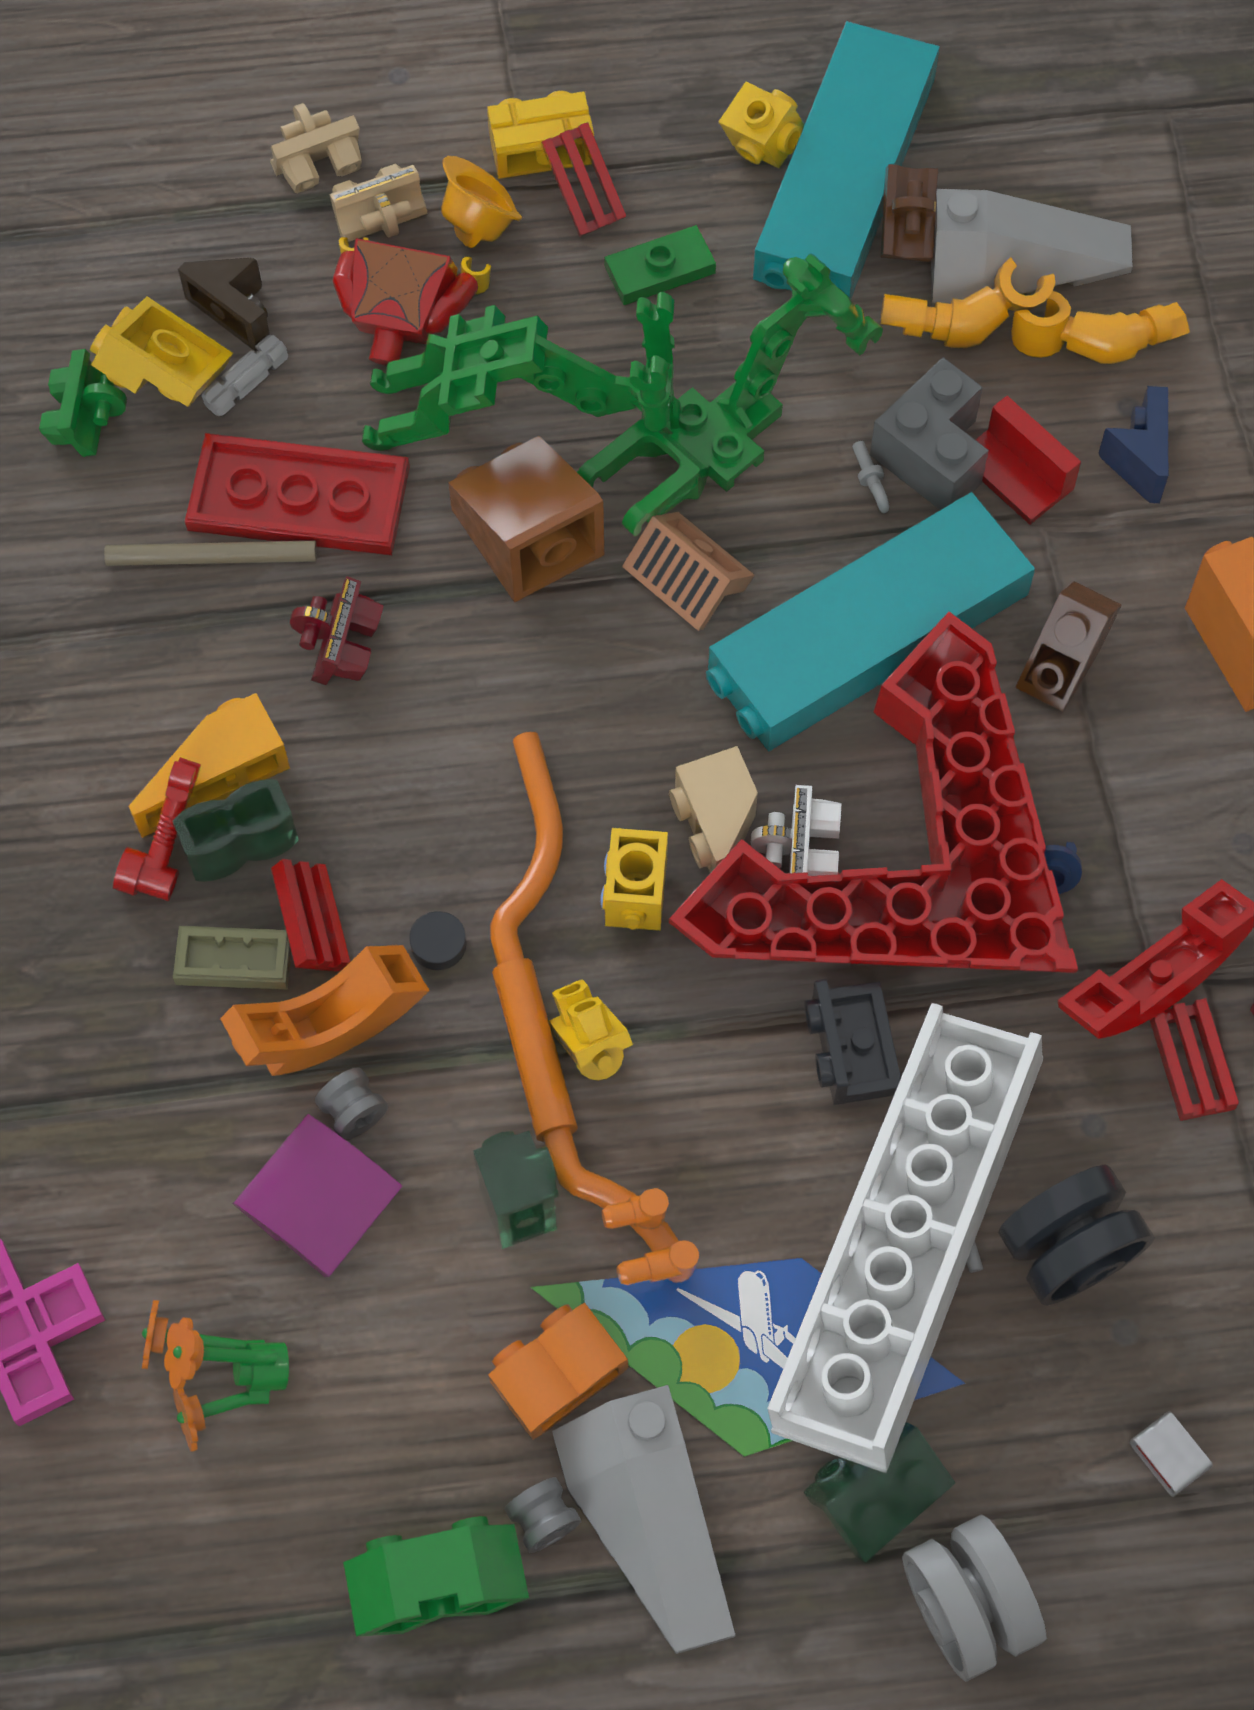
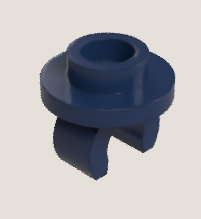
M1067 842L1066 847L1060 845L1046 846L1045 857L1049 871L1052 870L1058 894L1073 889L1079 883L1082 876L1081 860L1076 854L1077 848L1073 842Z

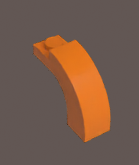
M403 945L366 946L342 971L312 991L281 1002L233 1005L220 1020L232 1040L235 1051L241 1056L245 1065L266 1064L271 1075L276 1076L318 1065L374 1037L408 1012L430 990Z

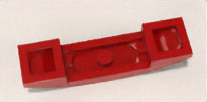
M1221 879L1182 908L1181 925L1109 977L1100 969L1061 997L1058 1000V1008L1098 1039L1126 1032L1147 1022L1194 990L1235 951L1254 928V902Z

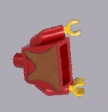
M347 237L339 239L341 255L333 275V284L343 312L352 318V322L359 331L374 334L369 360L387 366L389 362L400 360L404 340L427 344L429 334L443 332L449 325L450 316L460 314L475 294H481L489 287L491 265L486 264L485 269L480 272L471 271V257H464L462 259L460 274L457 275L458 268L452 258L447 255L369 241L368 237H363V239L356 238L354 248H350Z

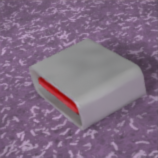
M1170 1411L1158 1418L1129 1442L1131 1447L1172 1497L1213 1466L1210 1459Z

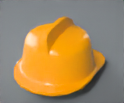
M447 156L442 160L443 168L449 181L442 202L441 213L448 222L454 225L457 238L466 247L473 248L480 240L493 242L502 235L513 220H522V216L517 212L511 196L505 187L492 175L472 162L457 156Z

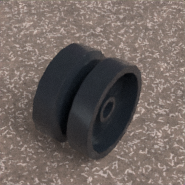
M1106 1164L1079 1172L1050 1187L1014 1212L999 1229L998 1233L1013 1258L1017 1260L1038 1258L1032 1264L1026 1279L1043 1305L1048 1306L1059 1303L1098 1284L1137 1258L1155 1239L1138 1211L1121 1210L1115 1212L1119 1208L1126 1191L1111 1167Z

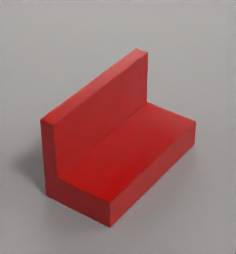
M1008 395L992 407L988 430L975 439L989 450L982 482L1031 525L1074 490L1081 461Z

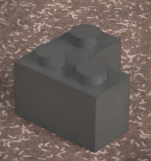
M943 357L874 422L870 456L939 510L973 492L982 484L989 450L965 433V431L976 422L983 387Z

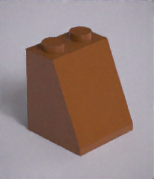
M540 436L525 443H515L506 448L500 456L481 466L468 467L460 472L454 480L448 482L451 510L514 603L605 555L603 499Z

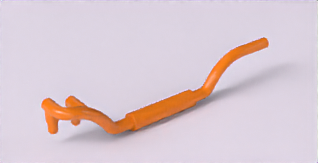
M525 732L517 735L513 739V744L534 816L536 828L535 850L523 879L513 893L495 911L490 924V935L497 966L493 969L492 974L499 994L536 1139L545 1142L552 1170L559 1184L573 1196L603 1208L601 1213L606 1228L615 1229L630 1225L644 1239L652 1251L645 1253L644 1257L623 1261L617 1266V1274L621 1284L631 1285L648 1280L652 1283L669 1279L674 1283H682L693 1275L699 1259V1251L692 1242L686 1240L679 1241L669 1224L664 1220L669 1205L666 1193L658 1188L645 1190L641 1195L637 1196L614 1181L586 1170L581 1165L572 1135L578 1129L534 965L532 960L524 958L518 936L519 925L536 907L549 888L558 868L563 849L561 813L540 738L536 732Z

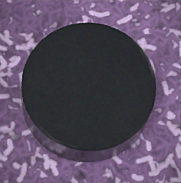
M443 911L429 912L417 919L411 928L409 939L412 954L422 966L432 970H444L454 966L462 959L466 951V935L462 923L454 915Z

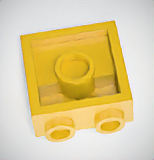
M148 296L133 310L127 306L124 307L115 319L112 327L106 324L97 334L90 347V351L96 354L91 365L104 373L113 384L127 388L136 394L149 381L165 397L179 401L187 407L219 376L233 355V352Z

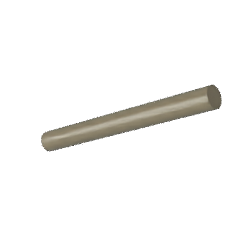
M316 541L105 545L104 559L106 566L316 562L317 544Z

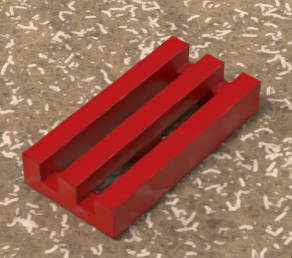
M588 122L541 142L579 237L626 217ZM579 138L583 141L611 209V213L604 215L574 140ZM562 145L565 146L594 217V220L587 223L556 148Z
M281 859L271 867L295 968L340 972L350 963V958L326 864L317 863L310 868L309 862L299 861L293 866L291 860Z
M1207 999L1195 1000L1194 1004L1185 1006V1003L1174 1004L1172 1009H1167L1150 1019L1180 1121L1235 1110L1239 1101ZM1190 1019H1195L1219 1096L1218 1100H1214ZM1176 1022L1200 1100L1198 1104L1192 1105L1168 1026L1170 1023Z

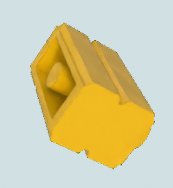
M555 91L545 98L525 101L509 98L501 101L498 105L487 106L489 136L498 179L552 171L541 145L543 140L550 137L553 138L569 129L577 128L586 122L589 123L594 135L585 91L577 93ZM582 139L574 140L583 164H592ZM562 145L556 148L564 169L573 167L565 146Z

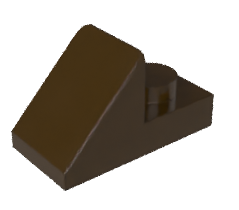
M235 258L184 262L178 268L185 299L257 352L258 350L255 346L266 336L270 335L267 323L268 312L264 305L254 296L262 288L257 260L254 258Z

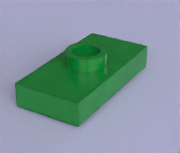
M697 225L604 257L605 269L623 306L638 301L640 297L647 298L659 292H664L716 274V262Z

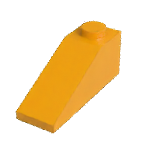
M257 693L245 698L230 699L220 705L215 712L207 715L128 807L141 837L143 838L154 833L157 829L156 826L159 824L160 814H162L161 810L166 797L165 792L172 766L175 761H179L180 757L201 764L199 775L183 818L290 769L284 743Z

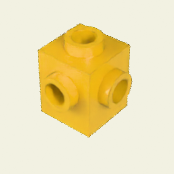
M748 82L744 83L719 120V124L730 142L743 158L757 165L764 161L776 168H780L787 156L794 152L804 128V123L796 111L798 105L790 96L777 89L769 93Z

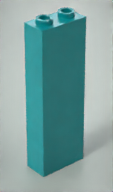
M846 21L756 245L753 280L763 282L774 289L792 291V288L786 283L787 279L782 272L784 263L793 257L805 260L812 253L830 269L829 278L852 299L883 217L886 167L888 164L902 166L935 80L940 46Z
M970 492L710 646L706 678L714 693L721 699L727 697L736 708L737 720L746 735L751 739L758 737L769 752L885 682L948 611L973 629L1029 595L1035 568L977 497Z

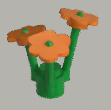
M153 1300L148 1327L142 1331V1336L146 1339L142 1369L148 1370L151 1352L163 1354L164 1344L167 1343L168 1350L165 1354L164 1366L166 1371H169V1382L173 1388V1397L178 1411L177 1421L181 1425L191 1452L198 1450L197 1432L205 1430L204 1418L246 1405L269 1404L270 1391H283L286 1389L289 1377V1356L284 1342L265 1343V1340H239L199 1334L198 1331L193 1330L192 1319L185 1317L179 1323L171 1324L170 1328L167 1329L169 1318L158 1317L159 1301ZM202 1361L233 1363L235 1385L246 1386V1391L200 1405L197 1395L187 1397L183 1387L186 1384V1380L193 1379L195 1371L200 1368Z

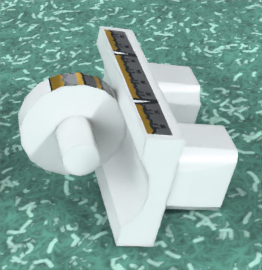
M796 785L792 829L784 827L785 815L783 813H769L768 825L758 827L752 831L751 846L756 851L766 854V859L778 868L782 866V855L790 854L789 873L808 872V876L838 874L839 851L809 849V837L839 839L841 803L823 799H812V786Z

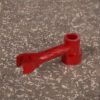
M181 757L179 761L174 762L165 792L166 797L161 810L162 814H160L159 824L156 826L157 829L155 830L149 853L127 847L119 861L113 881V889L133 896L139 891L166 901L170 900L177 883L179 870L169 867L168 864L174 848L173 844H175V839L177 838L176 834H178V829L180 828L179 824L182 822L181 819L197 781L201 764Z

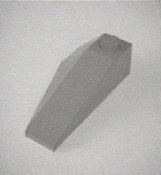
M937 189L933 259L931 260V307H935L936 302L951 303L952 298L964 299L986 286L993 290L994 279L998 269L1010 257L1017 265L1011 275V284L1018 293L1025 294V296L1035 293L1039 278L1052 273L1055 275V286L1065 283L1079 286L1131 273L1133 267L1131 225L988 190Z
M666 1385L609 1401L553 1430L552 1433L569 1494L579 1509L581 1508L609 1554L613 1556L634 1588L636 1595L674 1652L678 1654L735 1637V1631L669 1386Z

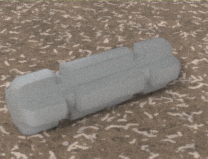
M268 335L255 346L258 350L256 353L249 351L221 376L223 382L215 381L203 391L202 398L205 406L216 416L226 414L236 405L233 401L235 398L237 400L244 398L270 375L268 372L269 368L275 370L287 360V348L282 341L274 335Z

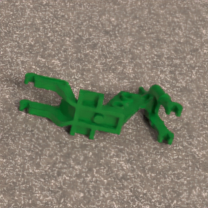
M812 253L805 260L793 257L784 263L782 272L787 279L786 283L792 288V298L769 317L760 321L754 328L750 336L751 347L745 361L735 372L734 380L736 382L712 402L707 401L693 387L678 398L681 404L680 425L678 429H671L669 420L664 429L652 432L645 428L643 419H640L593 458L586 461L577 471L593 488L594 481L597 478L602 482L607 481L638 456L657 457L668 454L678 463L679 468L674 474L641 501L633 505L625 514L622 525L634 537L641 532L642 524L645 521L649 523L652 516L668 513L685 499L698 500L703 492L708 476L727 492L734 486L735 478L752 464L758 467L764 461V450L753 439L782 416L783 404L771 393L796 333L806 318L830 317L837 325L836 330L846 335L845 343L859 356L865 352L869 340H872L874 343L880 340L883 328L870 316L864 317L863 309L858 304L854 305L851 299L829 278L830 269Z
M665 292L658 293L657 305L652 304L647 298H638L636 317L643 324L644 339L642 348L646 349L647 360L646 366L639 361L631 362L630 377L616 376L547 340L548 326L538 315L505 323L506 316L496 305L486 307L484 317L465 321L460 314L450 316L447 338L429 334L425 352L422 354L389 362L386 374L380 369L372 370L370 385L380 393L393 394L404 389L427 385L421 389L418 406L415 411L381 419L378 431L371 426L365 425L362 443L372 450L385 451L396 446L446 435L450 431L452 415L494 406L497 383L515 378H521L534 385L538 390L550 393L576 406L581 412L595 417L637 408L642 412V419L645 428L652 432L661 431L666 427L669 420L671 429H678L680 425L681 404L674 397L672 348H675L674 337L670 334V323L674 319L675 300Z

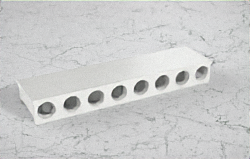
M931 1003L767 1408L773 1434L887 1473L1043 1062L1042 1035L1030 1032L1029 1037L1026 1038L943 1013V1006Z

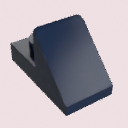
M1147 386L1142 406L1133 407L1130 429L1106 428L1099 449L1101 459L1149 503L1160 504L1169 476L1168 387Z

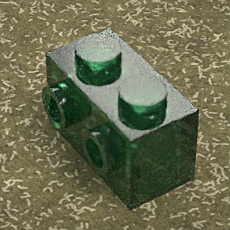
M505 1131L487 1138L482 1143L481 1148L473 1150L479 1187L502 1249L557 1230L554 1198L559 1197L555 1180L558 1178L546 1146L536 1149L530 1131L518 1135L514 1131Z

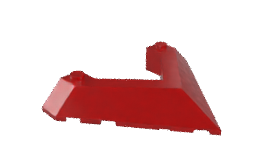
M948 611L881 685L874 708V714L916 745L931 865H921L920 869L900 871H888L887 867L842 870L841 874L808 876V872L784 873L741 839L669 918V923L712 958L1076 973L1078 966L1073 948H1069L1062 921L1064 917L1053 872L1048 869L1045 857L1046 845L1024 763H1020L1014 741L1015 729L1006 695L1001 692L995 669L997 661L992 643Z

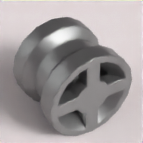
M352 1068L334 1077L315 1097L316 1105L323 1113L331 1114L335 1120L334 1130L345 1140L354 1138L370 1129L388 1110V1104L383 1097L372 1093L368 1088L369 1078L361 1068Z
M556 1477L535 1484L515 1497L504 1508L509 1519L512 1522L519 1523L525 1532L523 1543L529 1553L537 1552L552 1545L573 1531L581 1523L576 1510L566 1507L561 1499L563 1489Z

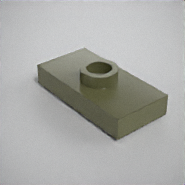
M179 926L173 980L176 985L288 990L291 947L287 931Z

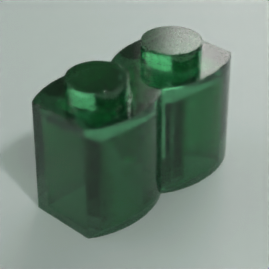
M273 779L248 783L235 790L225 801L210 800L195 804L182 811L172 821L195 881L199 882L214 881L227 877L240 869L247 860L263 861L277 857L291 849L299 840L291 810L278 781Z

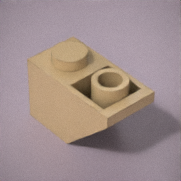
M738 746L676 767L675 788L669 790L672 807L679 821L687 819L694 834V836L689 837V843L698 867L703 868L707 866L711 873L741 839H745L756 816L758 792Z

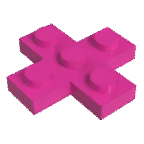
M0 1239V1390L14 1422L20 1427L74 1400L51 1347L105 1321V1318L79 1263L25 1289L8 1249Z

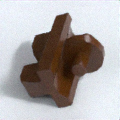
M888 164L886 167L880 258L930 262L933 259L938 168H908L894 164Z

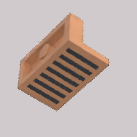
M679 512L652 516L622 566L698 631L705 628L724 596L744 592L754 577L751 571Z

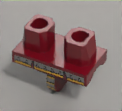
M346 576L341 593H337L334 596L330 613L325 611L328 601L320 596L312 597L310 607H297L292 611L290 626L296 632L302 634L299 643L300 647L306 650L315 649L317 639H322L311 681L326 685L332 675L360 681L365 674L371 655V648L347 641L348 630H352L372 637L377 630L384 605L358 594L362 581Z

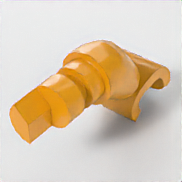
M1010 257L998 269L994 279L993 290L986 286L964 299L952 298L951 303L936 302L935 307L927 306V300L884 294L881 324L903 327V335L921 337L923 332H929L931 339L944 341L945 347L968 348L980 345L1009 317L1008 309L1014 312L1024 309L1030 311L1045 302L1053 292L1056 283L1055 275L1052 273L1042 276L1037 281V288L1033 295H1022L1011 284V275L1017 265Z
M1055 291L1047 298L1044 318L1033 315L1028 309L1017 310L1014 312L1011 330L1013 345L1020 352L1028 356L1039 358L1052 356L1059 352L1065 342H1067V350L1100 364H1115L1134 358L1137 351L1146 348L1148 344L1153 346L1190 333L1186 314L1177 302L1167 306L1159 304L1140 311L1139 315L1137 313L1125 315L1121 312L1105 315L1077 311L1075 317L1070 316L1071 306L1068 300Z

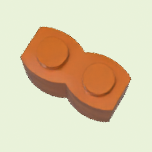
M586 1303L573 1310L569 1304L558 1308L541 1323L540 1327L544 1332L538 1338L527 1345H524L521 1340H517L504 1348L492 1360L496 1368L488 1374L490 1383L532 1440L548 1431L580 1404L600 1392L629 1368L627 1357Z

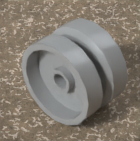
M982 1514L953 1529L950 1542L952 1554L946 1547L931 1539L904 1552L902 1556L904 1570L922 1616L946 1660L956 1674L965 1682L995 1667L997 1664L996 1642L1001 1648L1016 1657L1044 1643L1047 1639L1045 1624L1038 1603L1022 1568L1002 1534L990 1519Z

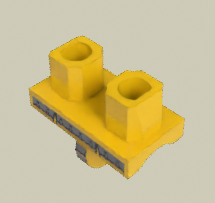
M578 980L552 992L560 1016L549 1020L553 1035L574 1060V1064L580 1073L588 1079L598 1081L614 1075L622 1065L623 1049L633 1045L628 1030L599 997H592L589 986L584 980Z

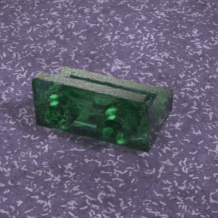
M906 1422L887 1473L844 1458H837L826 1463L816 1473L815 1482L804 1491V1494L810 1503L825 1512L854 1555L867 1562L956 1482L919 1429Z

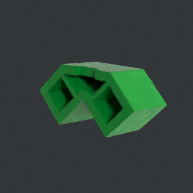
M477 1516L459 1520L451 1525V1530L406 1540H403L400 1535H392L367 1542V1552L343 1562L356 1637L403 1634L442 1617L488 1615L528 1599L529 1593L515 1524L489 1525L488 1517Z

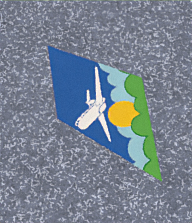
M802 1258L695 1269L693 1275L682 1283H674L669 1279L652 1283L648 1280L624 1285L620 1283L619 1278L530 1287L557 1309L569 1304L573 1310L586 1303L627 1357L628 1365L657 1388L668 1385L674 1402L744 1457L793 1441L771 1432L772 1424L767 1408L822 1273ZM930 1357L914 1400L966 1383Z

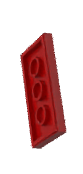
M205 433L185 517V525L187 531L267 541H316L317 547L392 556L410 470L409 457Z

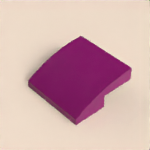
M307 1114L232 1204L274 1240H281L322 1276L330 1277L402 1188V1185L344 1138Z

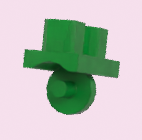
M86 349L73 350L69 366L51 370L48 382L50 394L61 403V408L42 413L39 426L40 432L52 445L71 444L82 457L96 455L101 427L108 424L109 417L122 415L127 405L126 394L115 387V384L110 382L104 373L91 365L90 353Z

